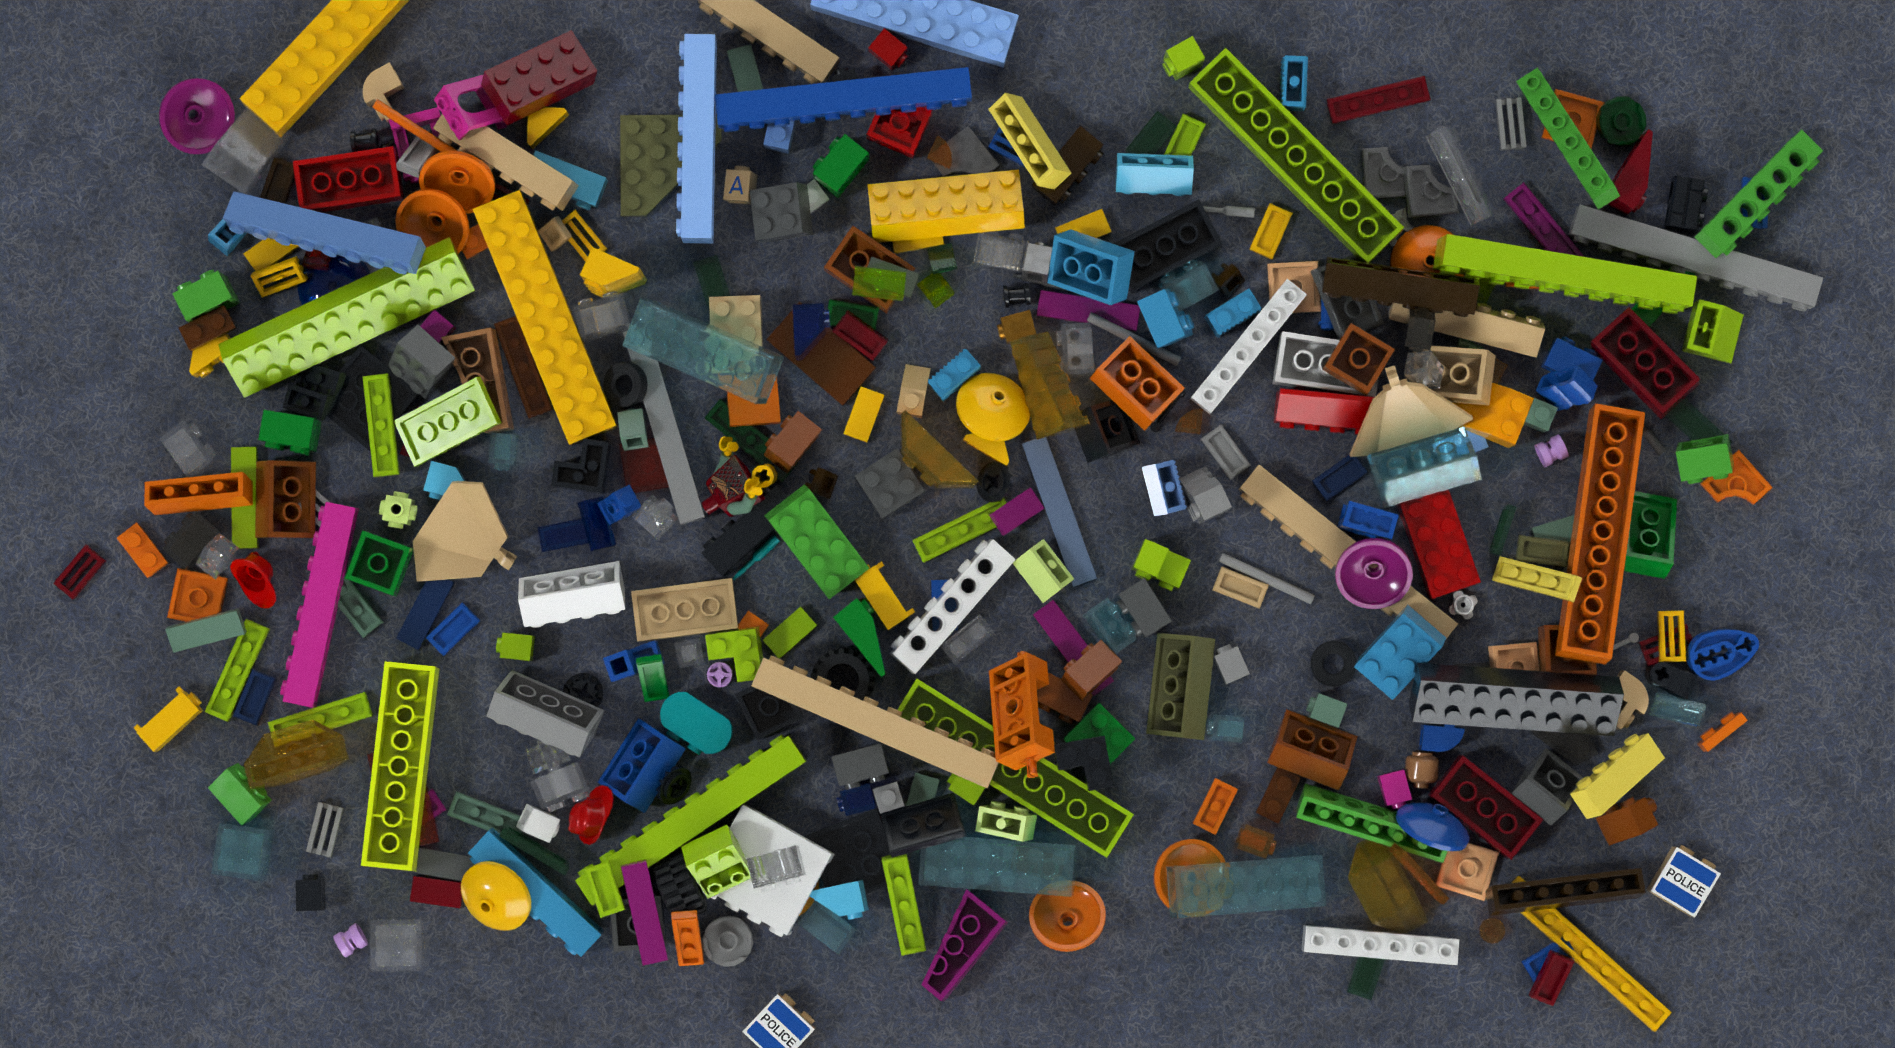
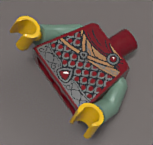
M721 437L719 448L722 452L719 464L712 476L706 481V485L712 495L701 502V505L709 515L719 508L729 517L747 514L751 512L754 505L766 499L762 493V488L758 487L760 481L752 479L747 466L732 453L736 452L739 448L737 442H732V437Z

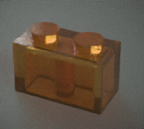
M1242 823L1234 847L1266 859L1268 854L1272 856L1277 841L1273 840L1274 834Z

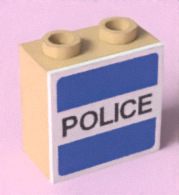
M1681 845L1679 848L1672 846L1646 890L1688 916L1695 918L1721 873L1714 870L1716 865L1704 858L1702 861L1694 858V852Z
M778 993L742 1032L759 1048H798L816 1027L812 1025L815 1020L807 1012L803 1011L800 1013L794 1008L796 1002L788 994L785 993L782 996Z

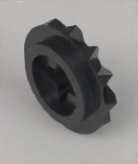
M991 462L981 469L977 478V490L982 499L993 503L1001 502L1003 497L1009 496L1008 490L1013 486L1010 483V478L1013 475L1009 473V467L999 462ZM991 477L998 479L999 488L993 487L994 482Z
M579 673L567 680L563 689L564 693L579 698V694L573 688L582 689L588 683L587 692L593 696V699L584 697L582 701L599 707L603 700L604 692L602 684L595 676L588 673Z
M673 766L670 772L665 771V777L659 780L661 785L656 789L659 792L658 798L668 805L675 804L683 799L691 786L692 776L690 771L683 766Z

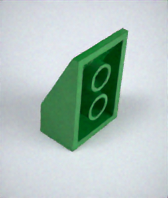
M1635 491L1624 567L1625 572L1666 578L1674 565L1677 499Z
M856 598L833 618L883 678L886 672L875 622L871 616L874 610L865 599L860 602Z

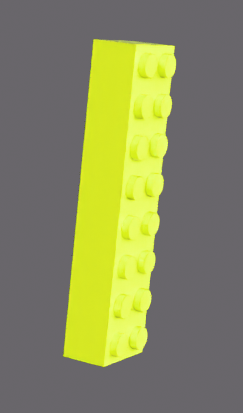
M384 662L361 866L416 872L439 678V668L435 666Z

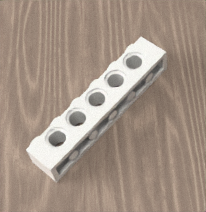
M1286 279L1190 399L1208 414H1211L1307 294L1289 279Z
M990 539L988 542L983 540L976 547L974 552L977 554L971 561L966 559L958 568L960 574L954 580L950 578L942 586L941 590L943 593L939 598L933 597L924 607L926 610L925 614L921 618L916 616L907 627L910 631L904 637L900 635L890 646L893 650L889 654L912 674H916L1016 560L994 539ZM983 559L990 564V570L986 574H982L978 569V564ZM966 578L973 582V589L970 593H965L961 588L962 581ZM950 597L955 599L957 607L953 612H948L944 605L945 601ZM933 616L937 617L940 621V627L936 631H931L928 627V621ZM915 636H920L923 639V647L920 650H914L911 646V640Z
M1303 925L1301 950L1311 953L1457 965L1459 939Z

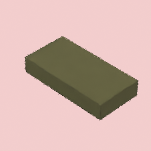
M1518 535L1515 560L1567 567L1570 542Z

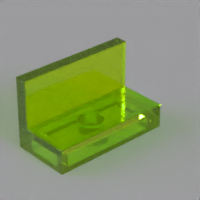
M855 266L852 295L903 301L906 272Z

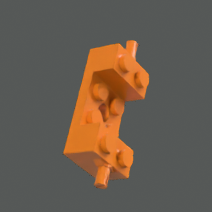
M1020 651V653H1017L1018 657L989 670L995 758L997 762L1014 770L1027 766V777L1035 778V776H1038L1037 762L1055 753L1053 729L1040 724L1037 690L1049 685L1048 665L1046 661L1026 651Z

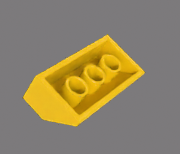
M592 247L580 273L581 278L584 280L583 284L588 287V290L602 298L605 295L613 297L644 285L647 281L639 267Z

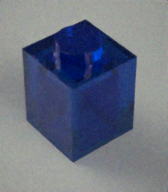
M870 783L840 791L841 796L836 797L840 812L845 811L846 816L876 808Z

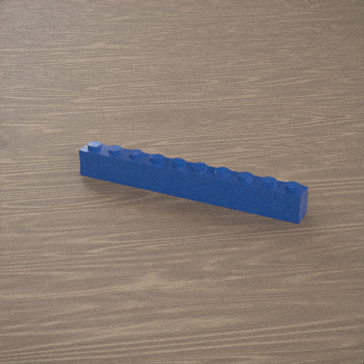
M969 67L715 94L719 129L724 128V132L738 131L740 126H749V129L764 128V124L775 123V126L790 125V121L800 120L801 124L815 122V118L825 117L826 121L841 119V115H851V118H862L869 112H876V115L891 114V110L901 109L902 113L917 111L916 107L925 106L927 110L941 109L943 104H952V107L967 106V102L972 101Z

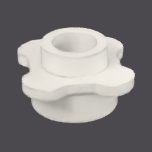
M1456 591L1453 594L1454 601L1449 606V612L1452 615H1462L1464 619L1472 618L1474 605L1478 602L1476 596L1464 595L1462 591ZM1461 603H1465L1464 608L1461 607Z

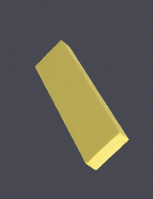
M1501 556L1492 581L1571 602L1575 601L1582 580L1577 575Z

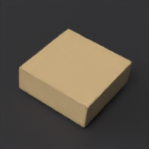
M559 216L552 218L538 230L551 252L557 250L572 237Z

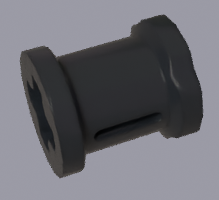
M372 129L371 132L365 133L351 131L350 143L352 152L379 148L377 130ZM365 140H369V141H370V142H364V143H360V142H359V141H365Z
M1028 283L1016 287L1003 285L1005 308H1009L1010 305L1031 304Z

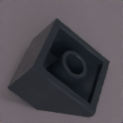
M1113 400L1087 407L1070 415L1087 463L1141 444L1131 417Z

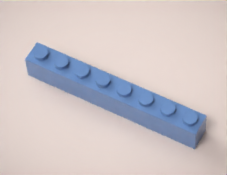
M234 191L223 216L229 229L237 234L245 232L261 240H266L267 238L274 239L285 246L294 244L306 251H313V249L322 251V253L330 257H336V255L343 256L354 263L363 261L379 269H382L383 266L392 268L393 271L400 274H406L407 272L416 274L426 249L420 236Z

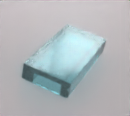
M1656 692L1649 709V715L1699 727L1706 711V704Z

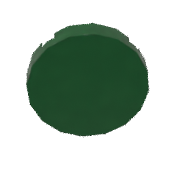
M1617 96L1605 101L1599 108L1596 117L1597 130L1600 137L1608 144L1615 147L1629 146L1636 143L1645 131L1646 114L1643 107L1638 102L1632 100V98Z

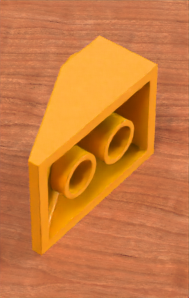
M1492 383L1489 405L1453 404L1473 416L1471 421L1459 428L1482 436L1506 448H1511L1516 445L1534 398L1511 388Z

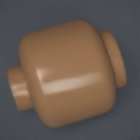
M1415 750L1412 751V755L1406 757L1405 774L1407 781L1413 782V787L1429 788V783H1434L1438 780L1439 760L1433 756V752Z

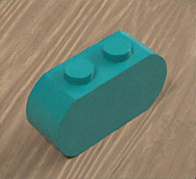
M688 692L674 693L662 704L660 718L662 725L668 729L666 734L678 742L681 738L689 743L687 748L696 754L701 755L702 752L705 754L719 753L731 742L733 736L731 721Z

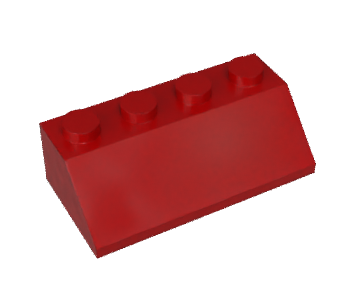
M1280 388L1276 392L1274 423H1279V428L1294 429L1295 425L1305 426L1304 430L1320 431V427L1330 428V433L1345 434L1346 429L1355 430V435H1358L1374 397Z

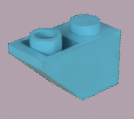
M431 461L423 490L429 492V498L440 500L453 481L466 480L458 468Z

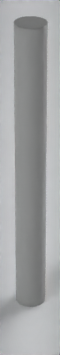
M1090 312L1087 318L1088 322L1124 340L1131 336L1145 351L1175 366L1178 365L1181 359L1180 356L1162 347L1157 348L1156 344L1093 312Z
M1222 553L1218 561L1306 603L1311 604L1315 595L1225 553Z

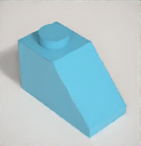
M863 880L813 890L810 895L811 898L838 916L847 915L848 920L863 917L862 912L869 910Z

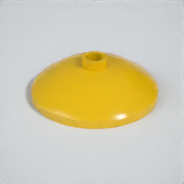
M981 373L970 377L962 384L956 397V409L962 423L973 434L986 440L1007 441L1022 433L1030 419V403L1025 392L1013 380L1000 374Z
M483 861L471 866L464 874L461 881V895L467 909L479 922L496 930L508 931L518 928L526 921L531 911L530 893L523 880L513 870L497 862Z

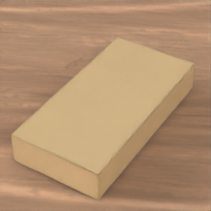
M1221 567L1212 591L1260 609L1269 585Z

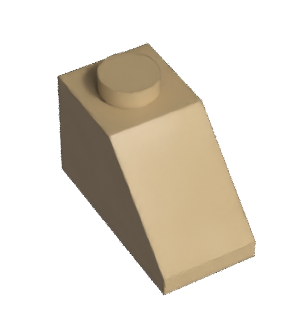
M905 365L897 414L922 418L931 368Z

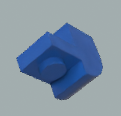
M657 640L604 657L603 660L611 682L639 674L636 658L661 654Z
M1446 724L1441 726L1421 725L1419 750L1431 752L1448 751L1461 741L1465 729L1455 728V725Z

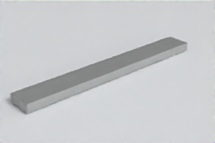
M645 325L625 331L623 335L631 362L641 367L647 377L648 386L643 402L680 525L705 518L648 326Z

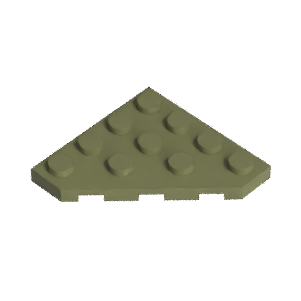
M620 115L621 217H647L678 185L677 168H682V161H679L677 152L678 142H683V136H679L678 117H683V115ZM717 115L715 147L722 141V128L719 129Z

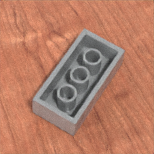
M511 670L494 692L486 717L493 719L498 724L516 729L521 734L539 739L546 745H552L564 750L569 755L580 757L596 735L604 710Z

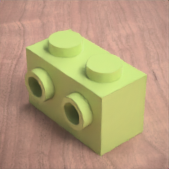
M1044 539L1013 562V565L1042 603L1074 580L1073 576Z
M991 801L989 805L979 806L976 832L1022 842L1033 840L1037 814L1029 813L1028 808L1014 806V809L1005 808V803Z

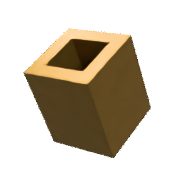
M1030 310L1001 317V324L997 325L1000 339H1005L1007 344L1033 338L1037 335Z

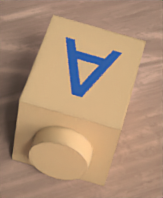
M735 166V170L726 169L723 200L729 203L751 205L749 190L756 189L757 174L750 171V167Z

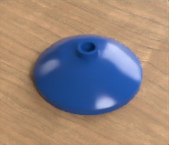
M1413 802L1401 806L1397 811L1396 821L1408 835L1423 844L1445 851H1460L1465 849L1469 843L1470 837L1464 824L1443 805Z

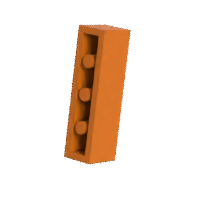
M244 472L145 482L144 506L154 515L253 505V481Z

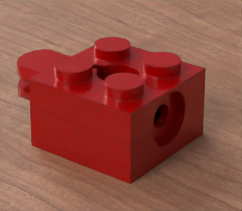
M925 106L916 107L917 111L902 113L901 109L891 110V114L876 115L875 113L866 134L867 139L913 159L932 117L933 110H927Z

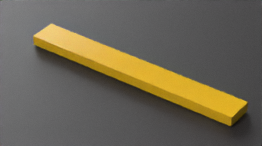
M1517 876L1511 883L1525 881L1520 876ZM1556 908L1520 912L1551 941L1558 944L1559 948L1569 957L1571 956L1579 966L1653 1032H1656L1672 1013ZM1561 938H1563V939H1564L1565 941H1567V942L1569 941L1570 944H1571V946L1573 947V949H1571L1569 946H1567V945L1561 940Z

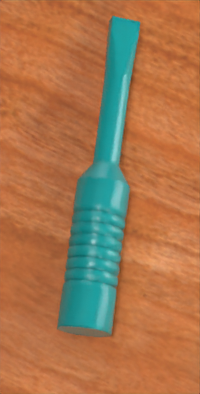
M773 534L753 553V558L732 579L735 581L756 561L762 560L781 541Z

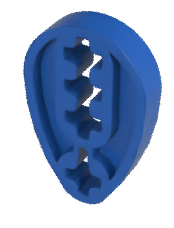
M1714 629L1702 632L1690 641L1686 650V662L1689 669L1696 676L1706 680H1719L1743 667L1758 650L1759 640L1754 634L1737 629ZM1744 638L1751 641V644L1747 645L1748 649L1737 647L1745 642ZM1721 646L1728 650L1724 653L1725 657L1716 655L1713 656V661L1708 659L1702 660L1701 666L1694 661L1698 659L1697 654L1708 656L1710 655L1709 650L1720 652Z

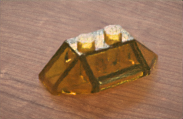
M906 410L901 414L900 446L901 454L904 456L902 460L909 468L913 469L915 467L922 473L920 478L928 486L934 485L937 489L974 488L977 485L978 480Z
M310 720L264 734L249 758L245 761L244 768L250 789L282 786L331 771L348 761L349 756L342 734L315 720Z
M1367 839L1357 843L1347 879L1371 923L1405 934L1427 923L1428 920L1420 901L1390 847Z

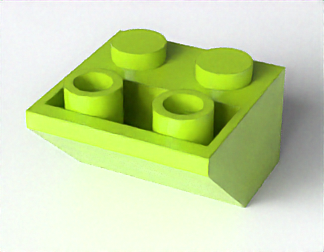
M1701 299L1695 301L1682 351L1731 364L1744 314L1713 302Z
M728 825L681 846L686 867L707 899L754 877L743 851Z

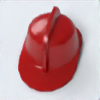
M256 551L251 552L244 559L232 561L230 565L231 572L247 598L261 608L274 606L276 593L271 584L273 576L271 564Z
M598 786L590 792L586 800L572 807L569 814L568 830L579 835L580 840L584 844L591 845L600 838L613 807L614 797L612 790L608 786Z

